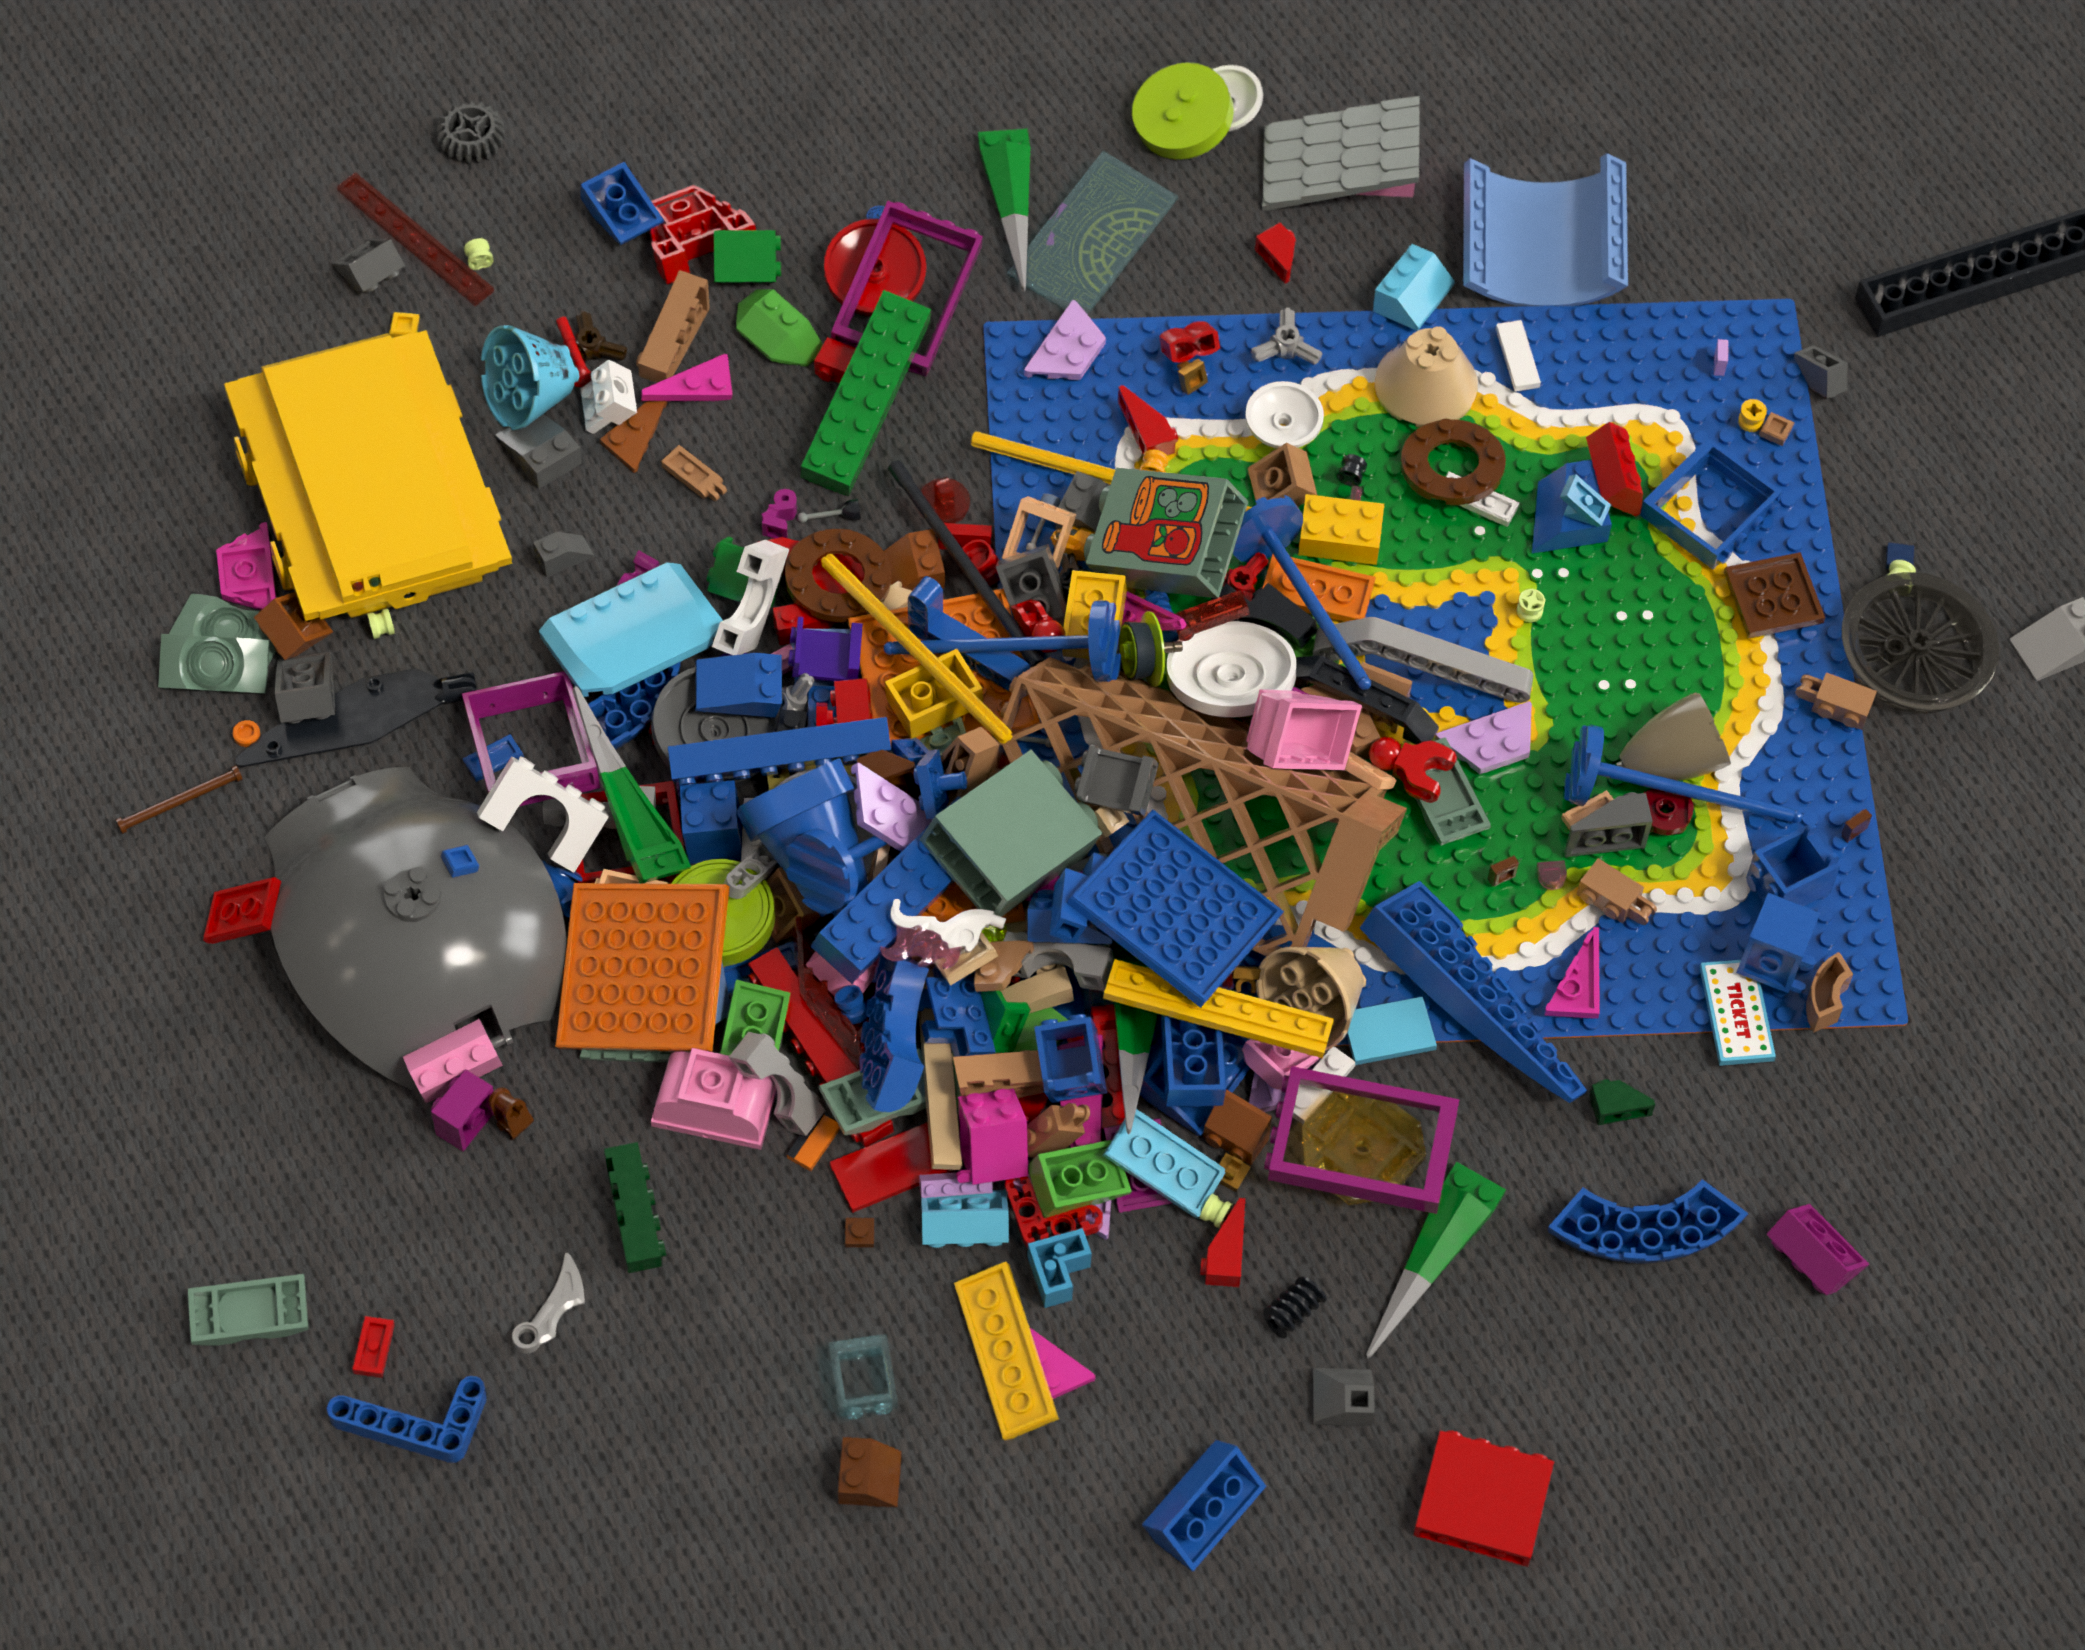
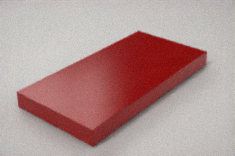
M928 1122L829 1162L830 1168L852 1213L920 1186L919 1175L943 1174L956 1171L932 1169Z

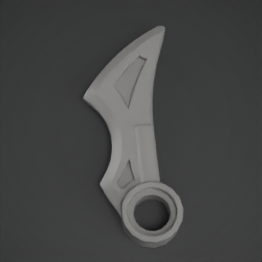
M565 1253L556 1285L532 1322H523L514 1328L512 1333L513 1345L519 1352L524 1354L532 1353L540 1345L555 1338L557 1323L563 1313L572 1307L585 1304L581 1276L570 1254ZM530 1332L535 1336V1340L530 1344H523L519 1341V1336L522 1333Z

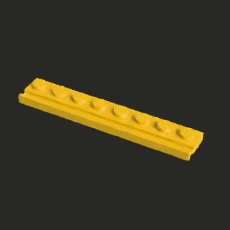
M1114 959L1103 999L1322 1059L1334 1020L1333 1018L1223 988H1218L1200 1008L1152 969Z

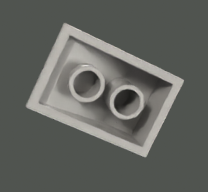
M2083 597L2058 607L2009 639L2035 681L2085 662V599Z

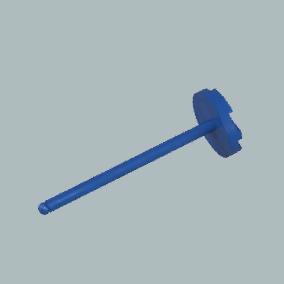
M1284 495L1285 498L1267 500L1266 497H1262L1256 500L1257 505L1244 513L1242 525L1233 550L1234 556L1240 561L1249 562L1258 552L1264 554L1266 558L1272 557L1273 554L1359 688L1362 690L1369 689L1371 680L1285 549L1301 530L1303 524L1301 511L1293 499L1287 495Z
M1099 600L1092 603L1088 635L920 640L933 654L948 653L955 649H958L960 653L1089 649L1091 670L1096 682L1117 680L1121 663V653L1116 654L1120 635L1119 620H1114L1116 614L1115 603H1109L1107 600ZM898 641L887 642L884 645V652L888 655L910 654Z
M1583 725L1580 729L1579 742L1575 741L1572 749L1571 774L1566 773L1564 799L1574 805L1584 806L1594 787L1596 777L1599 775L1788 822L1799 823L1803 818L1801 811L1603 763L1601 762L1604 730L1600 726Z
M821 829L808 830L798 835L786 848L789 867L786 868L787 877L795 883L797 889L804 897L802 902L809 908L823 914L837 911L847 906L856 895L858 877L854 862L887 845V843L874 835L846 849L842 842L831 833Z

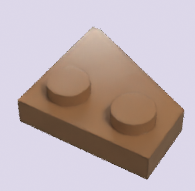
M1028 940L990 942L996 950L998 957L976 970L974 981L976 992L1005 990L1011 982V977L1021 969L1023 958L1027 953L1032 954L1034 951L1033 942H1028Z

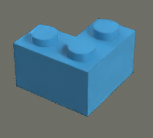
M1083 1228L1028 1243L1027 1258L1044 1308L1071 1301L1073 1285L1068 1273L1091 1267L1092 1253Z

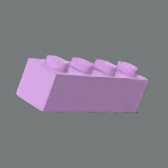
M957 1173L919 1175L922 1198L992 1193V1182L975 1185L972 1182L960 1183L956 1178Z

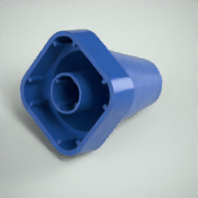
M840 758L751 799L741 805L736 812L750 842L760 840L785 873L786 868L789 867L788 855L786 854L787 846L798 835L808 830H825L838 838L846 849L859 844L848 798L855 788ZM863 857L854 862L858 877V888L855 897L869 884ZM845 907L831 912L833 917L835 918ZM817 912V913L820 915L821 918H822V917H825V916H827V915H829V914H831V913L823 914V913Z

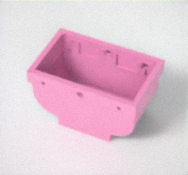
M1260 689L1246 742H1248L1247 749L1263 759V764L1271 768L1345 770L1362 705L1353 701H1339L1322 696L1302 694L1297 691Z
M692 1048L691 1053L673 1052L670 1054L651 1119V1126L761 1150L777 1095V1088L770 1076L762 1080L743 1076L727 1055Z

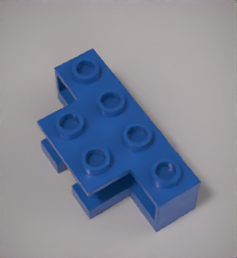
M935 966L932 970L934 977H927L925 979L927 989H922L918 1011H923L925 1008L933 1009L935 1020H926L921 1025L925 1043H950L954 1057L994 1054L996 1051L981 992H976L974 986L976 972L973 971L950 986Z

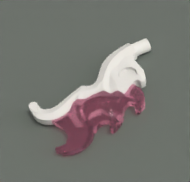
M895 899L890 917L893 924L896 925L897 940L891 948L887 949L881 946L879 949L882 955L890 961L897 962L911 956H920L923 960L917 964L918 967L929 966L937 959L946 958L947 961L942 965V968L947 969L958 962L961 948H964L966 953H970L975 948L980 933L985 927L992 925L1003 929L1006 918L994 915V911L971 909L959 913L946 922H939L935 917L903 915L899 910L900 900Z

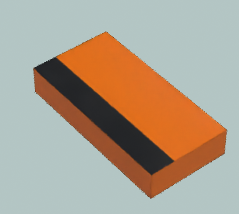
M823 1114L806 1136H799L787 1153V1158L812 1171L839 1132L840 1127L838 1123Z

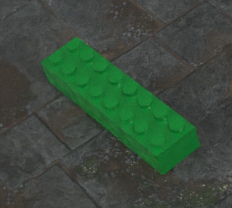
M883 290L801 465V478L849 497L927 330L931 318L930 308Z

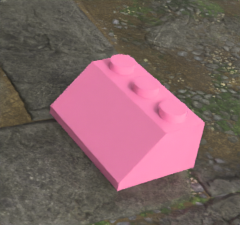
M480 1019L403 1057L426 1103L445 1095L453 1078L460 1076L465 1069L477 1077H481L503 1066Z

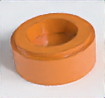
M250 720L239 722L233 729L234 741L242 747H249L261 736L259 726Z

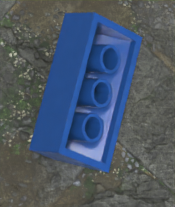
M1215 1440L1144 1521L1142 1526L1159 1546L1188 1569L1194 1571L1266 1488V1485L1237 1446Z

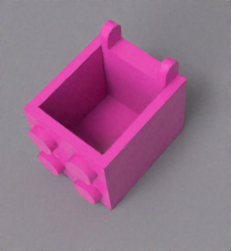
M1014 1088L998 1089L993 1092L980 1094L972 1093L967 1096L958 1097L961 1159H963L967 1169L957 1172L956 1178L958 1182H972L975 1185L1028 1176L1027 1119Z

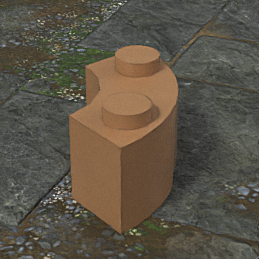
M1840 952L1832 955L1820 966L1809 990L1806 1001V1014L1813 1033L1837 1023L1841 1015L1843 1005L1840 1000V994L1848 989L1853 973Z

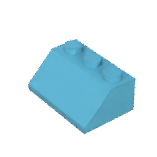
M1412 244L1375 289L1373 312L1418 331L1454 286L1455 281L1434 253Z
M992 1190V1193L921 1197L923 1245H929L934 1248L943 1247L945 1244L969 1247L974 1245V1243L999 1246L1002 1243L1009 1242L1006 1190Z

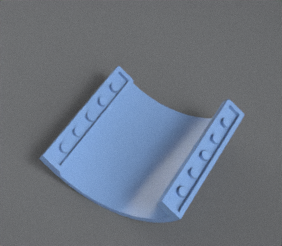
M1606 153L1600 158V173L1582 179L1552 183L1515 180L1490 172V167L1471 158L1464 162L1463 286L1506 304L1566 307L1595 302L1628 286L1626 162Z

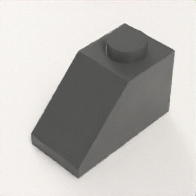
M1815 345L1794 353V358L1811 390L1825 398H1832L1839 393L1847 391V362Z
M555 532L533 542L535 558L546 577L594 557L583 535Z

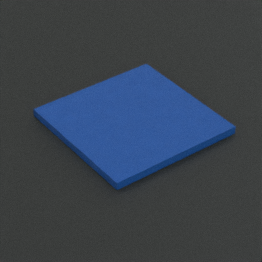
M1153 809L1067 901L1071 907L1200 1008L1284 913L1277 905Z

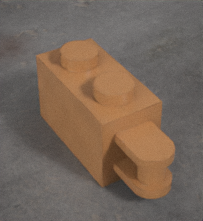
M1827 672L1823 680L1810 675H1803L1801 677V686L1797 687L1795 693L1799 698L1814 703L1812 712L1819 714L1823 718H1831L1842 722L1848 727L1863 729L1877 691Z
M1599 858L1579 883L1577 895L1585 903L1593 904L1601 909L1606 916L1616 919L1621 923L1629 917L1641 925H1646L1649 922L1648 917L1650 914L1653 915L1657 911V907L1642 896L1643 886Z
M1068 1103L1065 1106L1051 1105L1027 1125L1028 1157L1035 1158L1038 1154L1063 1150L1085 1134L1083 1123L1089 1119V1106L1081 1104L1077 1107L1074 1103Z

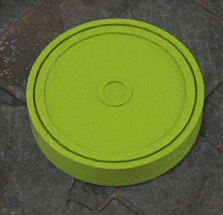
M1181 63L1159 70L1143 83L1135 96L1132 116L1141 140L1152 152L1169 159H1188L1208 152L1225 137L1233 121L1234 105L1225 81L1217 72L1204 65Z
M728 859L703 861L681 872L671 884H724L728 873L741 862ZM745 869L748 873L752 875H758L757 872L752 869ZM765 879L741 899L728 897L722 955L723 966L735 965L751 958L764 947L772 934L775 924L774 899Z

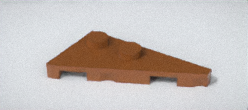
M647 401L637 409L636 414L600 439V444L633 473H636L643 454L646 453L648 443L657 428L661 413L668 401Z

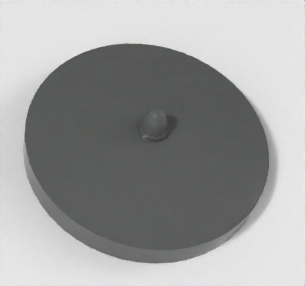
M696 667L675 676L659 694L651 718L652 739L659 756L670 769L668 746L777 732L780 713L778 711L776 717L696 711ZM761 772L750 773L751 778L735 780L733 776L723 777L724 781L735 780L737 788L752 782L761 775ZM706 780L696 781V784L707 783Z

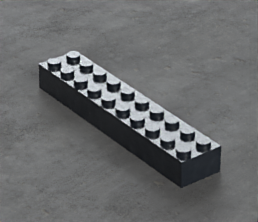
M2085 209L1862 279L1859 282L1855 300L1876 336L1879 337L2084 271Z

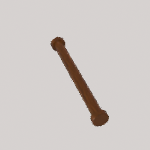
M235 765L231 767L230 771L124 819H121V817L115 819L121 833L124 834L128 828L230 782L243 780L241 773Z

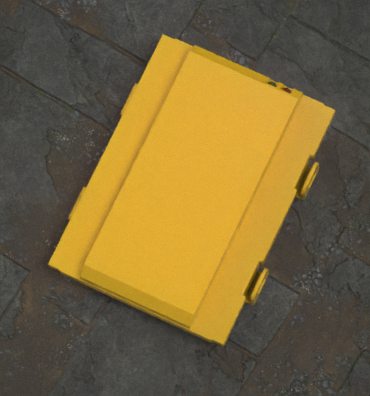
M426 330L391 338L387 333L262 366V373L224 384L240 435L246 438L248 452L244 454L238 436L234 437L236 454L247 485L253 486L258 484L277 541H282L284 552L282 558L279 556L275 542H270L272 558L284 590H295L305 621L319 617L321 620L346 612L353 618L389 607L398 609L427 601L429 596L482 582V576L498 571L499 567L512 564V557L498 522L501 521L500 514L490 488H485L459 419L462 417V413L451 385L446 384Z

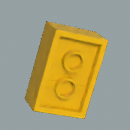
M1072 570L1063 626L1065 636L1088 635L1091 606L1094 601L1099 600L1115 603L1116 614L1114 620H1119L1121 631L1127 594L1126 576ZM1062 649L1064 657L1090 659L1089 649Z

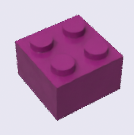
M466 1069L460 1076L454 1077L446 1094L443 1097L437 1098L431 1108L436 1135L464 1152L493 1116L488 1106L489 1097L494 1092L493 1086Z

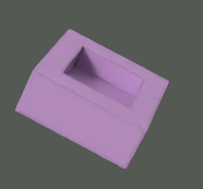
M1718 339L1714 353V375L1724 376L1728 363V340Z

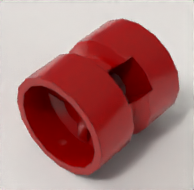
M973 540L968 542L962 549L988 585H994L1000 580L996 569L999 558L986 541Z

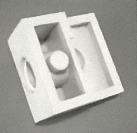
M607 360L591 372L592 381L581 388L586 431L596 433L610 422L620 425L637 413L631 370Z

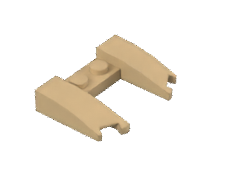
M1029 906L1023 907L1025 921L1006 923L1003 929L989 926L985 927L981 932L989 942L1004 941L1007 931L1028 933ZM1062 964L1044 966L1036 971V976L1015 983L1001 991L1007 1002H1027L1031 1009L1030 1013L1074 1001L1072 987L1065 966Z

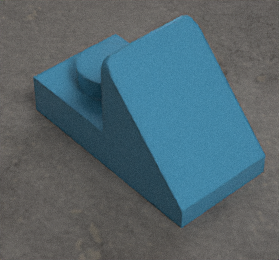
M1577 474L1568 477L1560 495V498L1568 504L1564 512L1566 517L1597 527L1602 526L1611 504Z

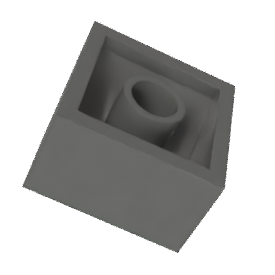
M372 238L331 263L356 291L365 293L375 290L379 286L378 282L383 279L390 280L400 273L398 270L405 266L391 239Z

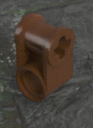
M500 1087L490 1095L488 1106L494 1115L496 1125L500 1131L504 1130L511 1136L510 1140L513 1141L534 1122L525 1102L519 1098L515 1099L512 1097L508 1089Z

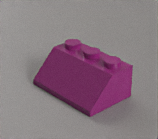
M1811 1204L1788 1210L1767 1233L1772 1240V1245L1778 1251L1785 1253L1792 1260L1794 1268L1801 1273H1805L1812 1280L1813 1287L1826 1296L1837 1292L1869 1266V1263Z

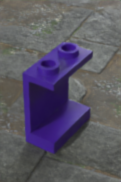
M798 617L797 627H791L790 643H795L794 650H789L788 666H793L792 677H800L802 674L807 673L814 679L844 681L858 679L863 624L852 623L850 634L803 629L804 617Z

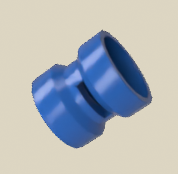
M856 985L845 986L835 995V1002L839 1009H841V1015L844 1021L850 1025L861 1023L867 1018V1003L863 1000L864 997L861 989Z

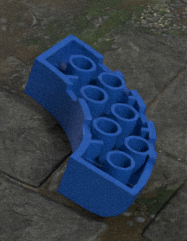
M681 662L614 694H602L599 698L588 704L615 750L631 741L651 723L653 709L659 694L667 683L679 674Z
M886 950L879 957L872 980L873 983H876L875 993L871 999H867L866 1015L869 1017V1021L863 1023L861 1043H864L865 1054L862 1053L860 1055V1072L863 1073L862 1088L868 1090L865 1098L874 1110L881 1112L900 1110L908 1104L916 1091L923 1072L924 1065L921 1063L916 1049V1020L922 989L929 971L927 967L917 961Z
M1703 1179L1689 1192L1674 1199V1202L1662 1206L1658 1204L1633 1206V1208L1616 1206L1617 1203L1605 1200L1582 1188L1549 1225L1548 1232L1562 1242L1596 1257L1627 1263H1657L1687 1257L1708 1248L1733 1231L1748 1216V1213Z

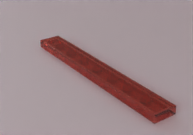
M356 172L337 186V190L473 305L477 306L494 292V287Z

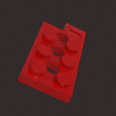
M1114 1004L1092 1006L1091 1019L1097 1027L1098 1035L1102 1034L1105 1045L1102 1051L1103 1067L1109 1073L1105 1082L1107 1094L1112 1098V1104L1107 1108H1102V1127L1122 1124L1125 1119ZM1084 1036L1068 1038L1067 1042L1083 1040Z

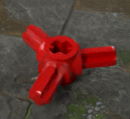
M1258 552L1245 566L1240 565L1234 570L1228 569L1222 587L1229 584L1251 602L1252 594L1255 592L1253 585L1257 582L1256 576L1268 564V559L1264 554Z

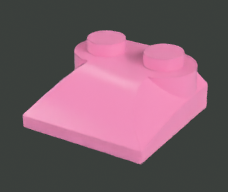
M1253 1039L1246 1041L1242 1048L1245 1063L1268 1085L1275 1089L1282 1088L1284 1075H1290L1291 1066L1308 1069L1319 1060V1057Z

